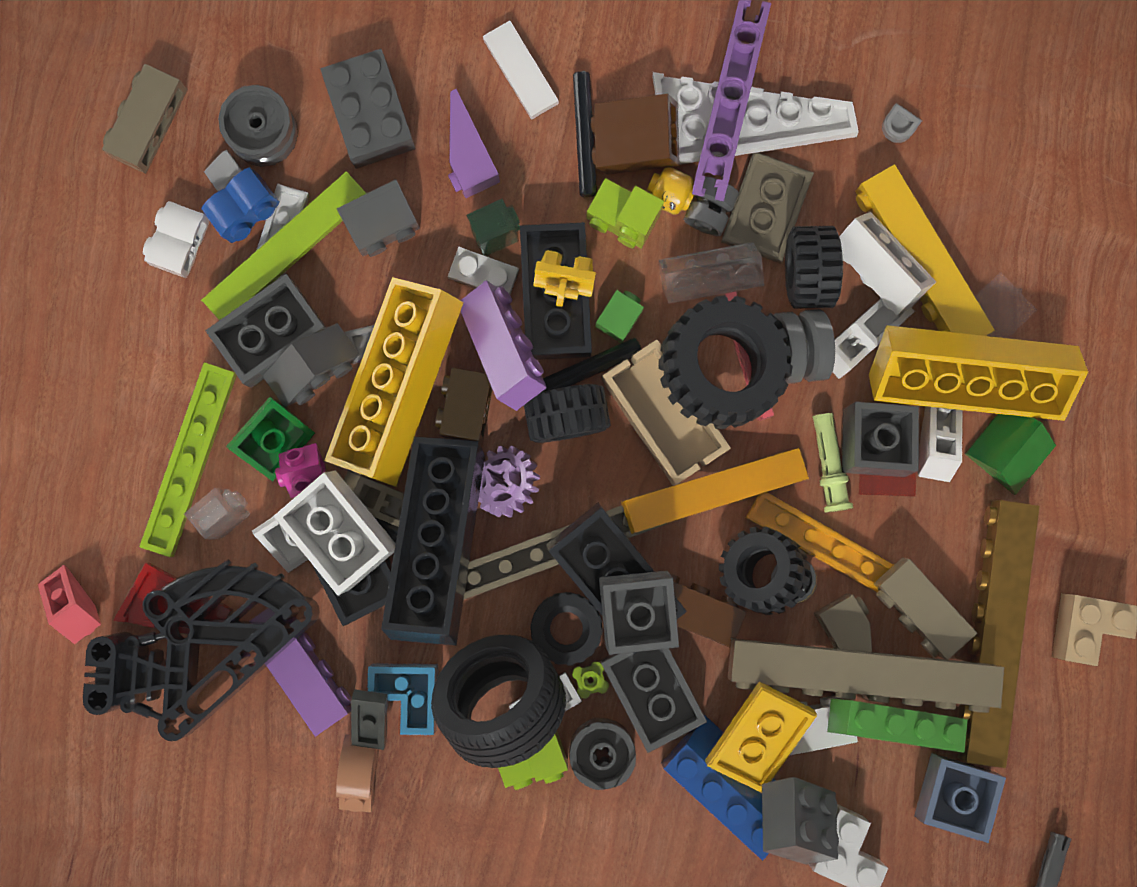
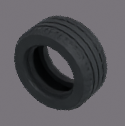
M494 635L470 643L458 651L446 663L437 678L432 692L431 709L438 728L460 757L476 766L500 768L512 766L529 759L541 751L553 738L565 713L566 692L554 666L539 645L521 636ZM521 680L527 682V688L521 700L507 713L488 721L477 722L471 720L472 711L477 702L490 689L507 681Z

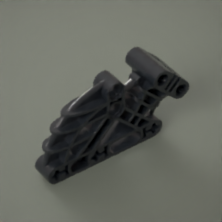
M228 559L217 567L205 568L186 574L167 584L162 589L148 593L143 600L142 606L145 615L160 633L151 632L144 635H133L129 632H120L99 636L89 642L86 649L85 666L96 667V670L85 672L84 677L95 678V681L84 683L83 705L93 715H102L121 709L124 713L134 712L146 718L153 717L159 720L157 727L162 738L171 742L178 741L198 729L275 657L309 629L319 618V605L314 599L305 597L293 586L283 581L285 576L282 573L273 576L264 571L256 570L258 568L256 563L251 564L249 567L230 566L232 562ZM229 595L249 599L226 620L203 619ZM161 596L166 598L168 602V608L165 613H162L157 605L158 599ZM213 596L196 613L190 607L195 602ZM258 603L275 613L265 623L239 621ZM305 606L307 610L304 612V616L306 618L297 619L290 623L288 620L293 619L299 613L297 607ZM182 621H185L190 629L187 638H184L179 633V624ZM166 638V660H164L163 650H151L149 654L148 645L158 643V640ZM200 644L238 646L197 683ZM255 651L257 655L254 657V662L241 667L239 664L244 663L251 656L249 652ZM223 671L229 672L233 678L231 688L207 710L200 708L197 703L199 693ZM162 689H164L162 714L154 711L153 707L141 703L145 700V697L147 701L159 699ZM187 714L189 718L179 724L178 730L175 729L176 719Z

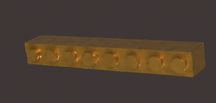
M995 500L991 501V506H988L985 511L984 522L985 525H988L987 536L982 540L980 555L984 558L983 567L978 572L976 578V588L979 590L978 603H975L972 609V621L975 622L974 630L977 634L968 641L967 649L968 654L971 655L970 662L1004 667L1001 708L990 707L989 713L970 711L968 710L969 705L960 704L959 718L968 719L965 752L956 753H958L959 759L967 763L1006 768L1040 508L1038 505Z

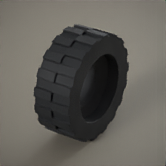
M572 592L557 593L543 600L534 612L530 628L532 641L543 649L549 660L555 662V664H567V666L578 662L581 663L589 656L591 657L601 642L603 632L602 620L595 606L584 596ZM563 612L575 614L583 625L581 637L575 643L569 645L558 643L552 637L550 625L554 617Z

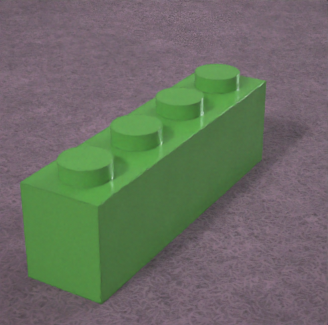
M831 699L827 732L964 753L968 719L853 700Z

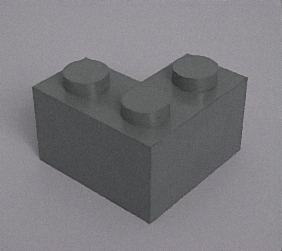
M336 323L291 343L266 371L263 378L284 407L295 402L302 405L315 396L313 390L326 384L331 379L330 377L335 375L338 379L353 369L351 363L360 354L339 324Z

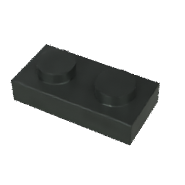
M354 689L351 698V746L385 749L387 742L388 694Z

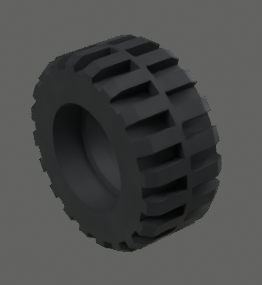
M726 295L716 296L711 302L705 299L697 303L692 309L689 308L668 331V336L662 343L660 351L663 355L658 360V369L664 371V375L660 378L662 387H669L671 394L667 398L672 405L678 402L683 407L680 413L686 418L692 415L697 417L696 423L706 427L711 423L714 424L715 429H725L731 425L734 428L742 426L771 409L778 402V397L783 395L788 387V383L785 380L792 376L793 365L787 364V360L793 356L791 346H785L783 341L788 336L784 328L778 330L774 322L778 319L772 313L767 316L761 312L763 306L756 302L749 306L745 304L746 299L743 297L735 296L731 301H728ZM711 335L726 336L735 340L744 348L749 356L752 371L750 382L744 389L737 392L725 391L717 388L705 378L699 367L697 353L700 343L706 337Z

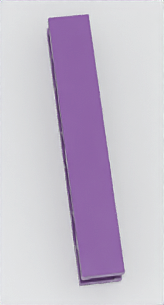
M739 0L696 172L692 191L694 195H705L706 189L703 188L704 174L710 173L722 177L721 180L716 179L714 187H718L715 200L724 201L771 3L762 1L759 16L756 15L755 23L744 21L746 8L750 7L751 0ZM741 41H746L750 44H744ZM727 96H734L737 99L732 100L727 98ZM713 152H720V153H722L724 156H722V157H717V156L713 155L712 153H713Z

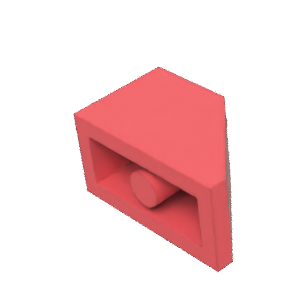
M65 565L38 584L48 624L73 644L93 633L101 625L95 604Z

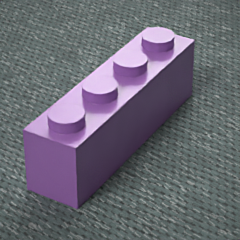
M486 280L461 300L464 302L461 314L496 399L517 411L547 388L542 377L544 371L540 363L532 355V343L520 328L522 321L510 305L512 302L510 294L502 286L497 288Z
M267 608L249 622L265 623L275 613ZM294 617L293 619H289L288 621L292 623L297 619L296 617ZM304 632L275 657L267 667L316 737L351 712V696L344 687L338 688L331 678L334 676L333 670L324 659L321 661L318 659L313 651L315 645L312 639Z

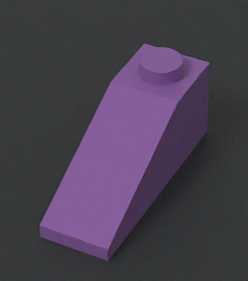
M457 89L450 91V166L452 173L448 174V177L455 191L462 190L465 198H468L499 183L500 180L499 174Z

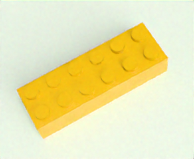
M392 277L324 461L395 487L397 486L464 302L441 289Z
M886 325L869 373L874 401L1065 421L1088 374V369L1079 346Z

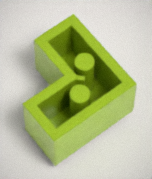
M605 178L587 210L586 219L590 220L589 225L597 231L606 233L608 230L617 235V240L623 245L632 249L635 246L642 249L660 217L664 201L636 185L633 191L630 192Z
M556 731L553 738L544 748L529 759L498 769L505 788L513 786L514 790L532 784V778H535L536 782L544 779L545 784L563 778V772L568 770V759Z

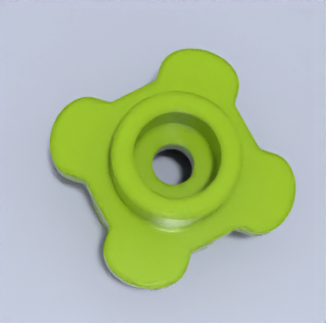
M593 662L591 666L584 668L578 666L573 670L572 676L577 680L579 686L577 693L581 698H588L590 694L596 692L603 694L608 690L609 684L604 680L602 674L604 668L600 662ZM589 677L594 679L592 683L587 681Z

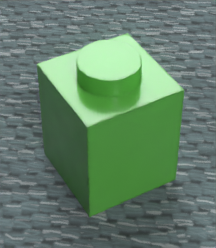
M616 290L598 318L595 328L619 343H623L643 312L644 307L640 305L641 299L629 291L625 290L624 293Z

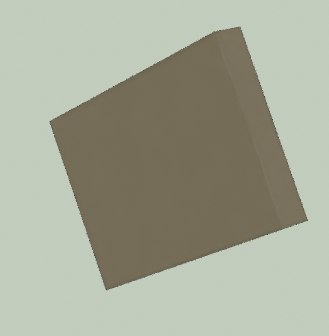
M753 153L721 242L781 264L786 252L788 235L792 227H795L814 172L760 153Z

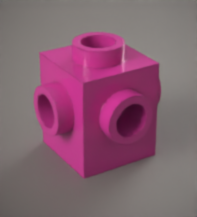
M317 443L280 453V467L275 469L280 487L286 486L291 498L296 497L320 475L327 472Z

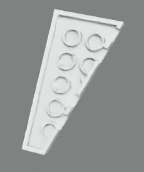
M653 72L652 79L655 95L668 93L678 102L680 164L699 162L719 82L714 81L711 84L693 81V78L681 76V79L664 77L662 73ZM751 87L735 156L857 137L859 130L853 102L815 96L810 99L793 96V93L781 91L780 94L764 92L762 88ZM727 96V98L732 100L737 99L734 96ZM713 152V153H712L713 155H715V156H717V157H722V156H724V155H723L722 153H720V152Z

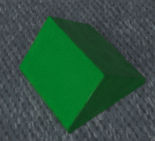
M269 397L226 447L273 482L276 479L275 469L280 467L279 454L294 448L304 447L315 432L288 408L284 407L280 401Z
M997 414L965 452V455L1013 495H1016L1056 447V444L1042 422L1032 417Z

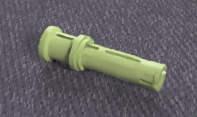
M833 413L812 416L823 473L819 482L820 486L824 487L827 504L824 507V511L827 513L852 509L853 503L849 502L846 487L849 479L846 473H842Z

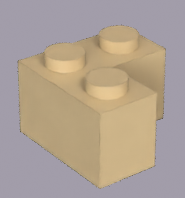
M1061 593L1052 658L1098 666L1103 634L1136 639L1137 606Z

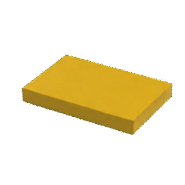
M759 681L705 759L708 767L762 793V784L772 781L817 717L815 709Z

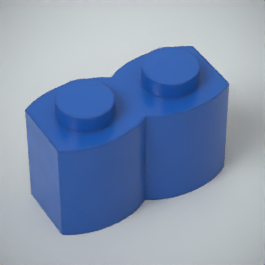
M248 167L234 176L224 189L212 195L201 209L220 236L234 243L245 239L256 222L271 217L280 201L262 177Z

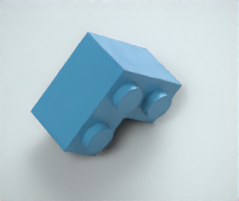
M373 663L368 666V691L388 694V701H401L400 735H434L437 731V724L432 715L431 700L438 678V664Z

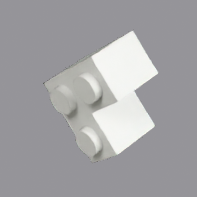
M837 804L838 859L808 865L814 872L847 887H881L888 867L880 859L860 851L871 823L864 816Z

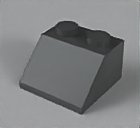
M397 180L337 208L362 256L368 254L370 257L376 256L387 249L386 245L396 240L399 243L407 241L415 236L416 230L420 229Z

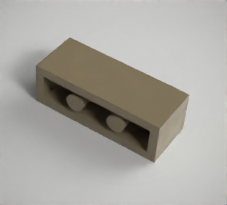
M144 64L142 70L138 71L132 80V90L127 100H123L118 108V118L113 128H110L104 136L102 150L111 158L146 174L188 89L179 79Z
M901 558L874 583L879 590L876 594L877 597L889 609L892 606L897 609L902 615L898 620L909 632L913 633L916 630L924 639L920 644L934 658L938 655L948 660L977 634L908 558Z

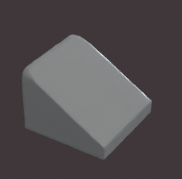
M225 150L208 166L204 173L216 190L220 191L242 169L231 154Z

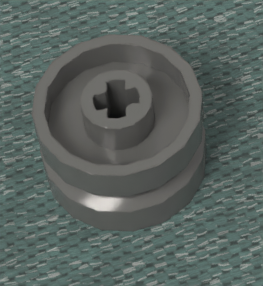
M260 85L243 86L232 92L223 102L218 117L220 132L234 153L246 163L259 167L276 165L286 159L295 148L298 137L297 122L283 98L271 88Z
M821 309L804 310L798 316L793 312L775 313L774 316L778 320L774 324L778 330L784 328L788 336L783 340L785 346H791L793 354L787 360V364L793 365L792 376L785 381L788 384H795L801 382L803 378L808 382L829 379L835 364V340L833 329L826 313Z

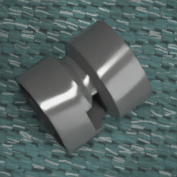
M705 177L703 188L706 189L705 195H694L697 201L690 203L683 220L689 226L703 233L721 236L729 219L726 212L732 211L739 192L728 184L724 201L715 200L718 188L714 187L716 179Z

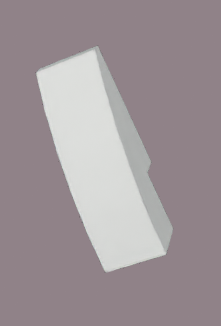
M882 298L878 300L835 339L833 373L840 379L880 344L886 325L899 327L915 311L909 308L896 315L894 311L888 309L883 304Z

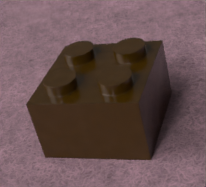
M452 368L450 376H444L441 394L444 395L446 401L444 408H438L435 427L440 429L439 433L444 438L479 441L483 445L493 391L487 374Z

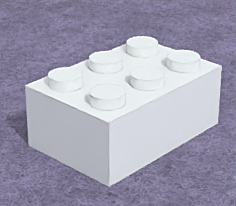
M336 470L324 472L273 516L337 595L353 588L392 555L395 550L396 543Z

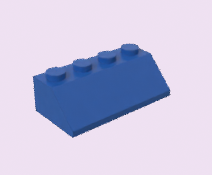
M704 715L707 722L689 731L661 762L662 767L763 861L769 853L763 852L762 793L707 766L705 759L724 732Z

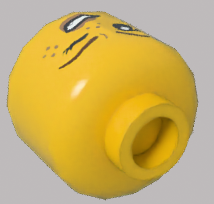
M666 167L660 175L654 172L647 191L664 201L662 210L676 215L681 210L687 211L694 197V194H692L693 178L672 167Z

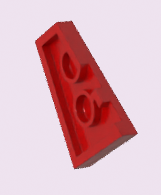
M145 563L113 621L156 628L143 611V600L148 593L162 589L177 578L151 563ZM161 596L158 599L157 605L159 610L165 613L168 608V602L166 598ZM212 597L195 602L190 607L196 613ZM220 603L203 619L226 620L234 609ZM182 621L179 624V633L189 634L188 624Z

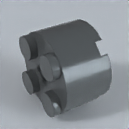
M593 718L583 723L573 734L569 745V759L571 768L581 783L595 790H605L622 785L631 776L636 764V750L631 735L619 722L608 718ZM604 746L608 747L609 758L602 757L600 760L596 759L595 750L597 748L602 750Z

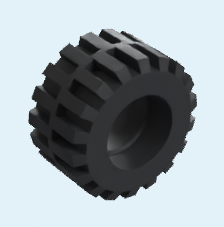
M834 226L792 227L787 238L785 253L786 290L791 306L794 309L834 308L840 297L843 278L842 246L836 228Z
M597 384L575 385L544 391L524 405L530 441L537 443L587 436L605 431L611 426L604 387Z
M758 527L750 528V534L745 531L738 533L739 539L737 541L731 539L728 542L730 546L729 551L723 550L721 557L725 559L724 564H719V571L724 573V576L720 577L721 585L727 587L724 590L725 593L733 598V601L738 605L765 615H772L773 611L778 614L786 612L785 606L793 608L797 604L794 599L797 596L803 598L806 593L802 590L803 585H809L810 578L805 576V572H810V564L804 561L808 558L805 551L799 549L800 545L794 540L768 527H763L762 530ZM774 554L777 560V571L773 580L764 587L756 588L752 578L756 563L764 556Z

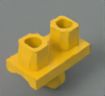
M547 250L541 262H536L533 286L545 288V294L557 296L556 306L563 307L564 298L577 300L578 295L592 297L596 272H593V260L591 258L581 256L575 258L574 267L572 268L561 266L562 255L559 252Z

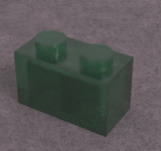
M503 199L466 215L470 230L482 255L488 256L518 242L517 232L520 231V221L513 206L506 207Z

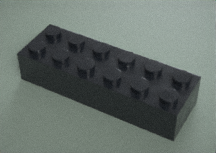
M414 437L381 627V630L390 640L457 646L485 454L479 441Z

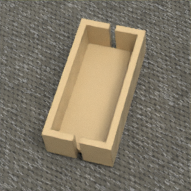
M655 340L632 356L631 362L634 366L630 368L631 364L628 360H625L602 375L601 380L672 486H675L701 469L697 464L698 462L703 467L731 448L720 431L715 429L714 424L710 423L705 427L697 424V417L693 415L686 418L680 413L683 407L678 402L672 405L667 398L671 391L669 387L663 388L660 381L664 371L658 369V360L663 353L660 351L661 344L658 340Z

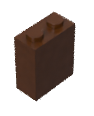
M668 93L594 104V115L591 117V127L595 134L592 160L596 168L608 175L680 166L678 102Z

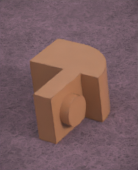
M346 734L340 754L336 783V797H339V809L353 812H372L378 749L351 746V735Z

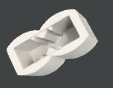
M168 201L165 207H161L156 214L155 225L157 229L153 237H148L144 244V261L153 267L187 278L208 228L209 219L207 216Z

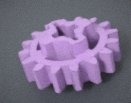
M498 446L497 454L489 450L487 452L488 460L484 461L478 500L481 503L480 508L497 517H501L502 514L512 517L513 509L520 513L524 512L522 504L524 502L532 504L533 500L529 496L530 493L539 491L533 485V481L539 480L540 475L532 472L537 467V463L529 460V454L513 446H510L509 449Z

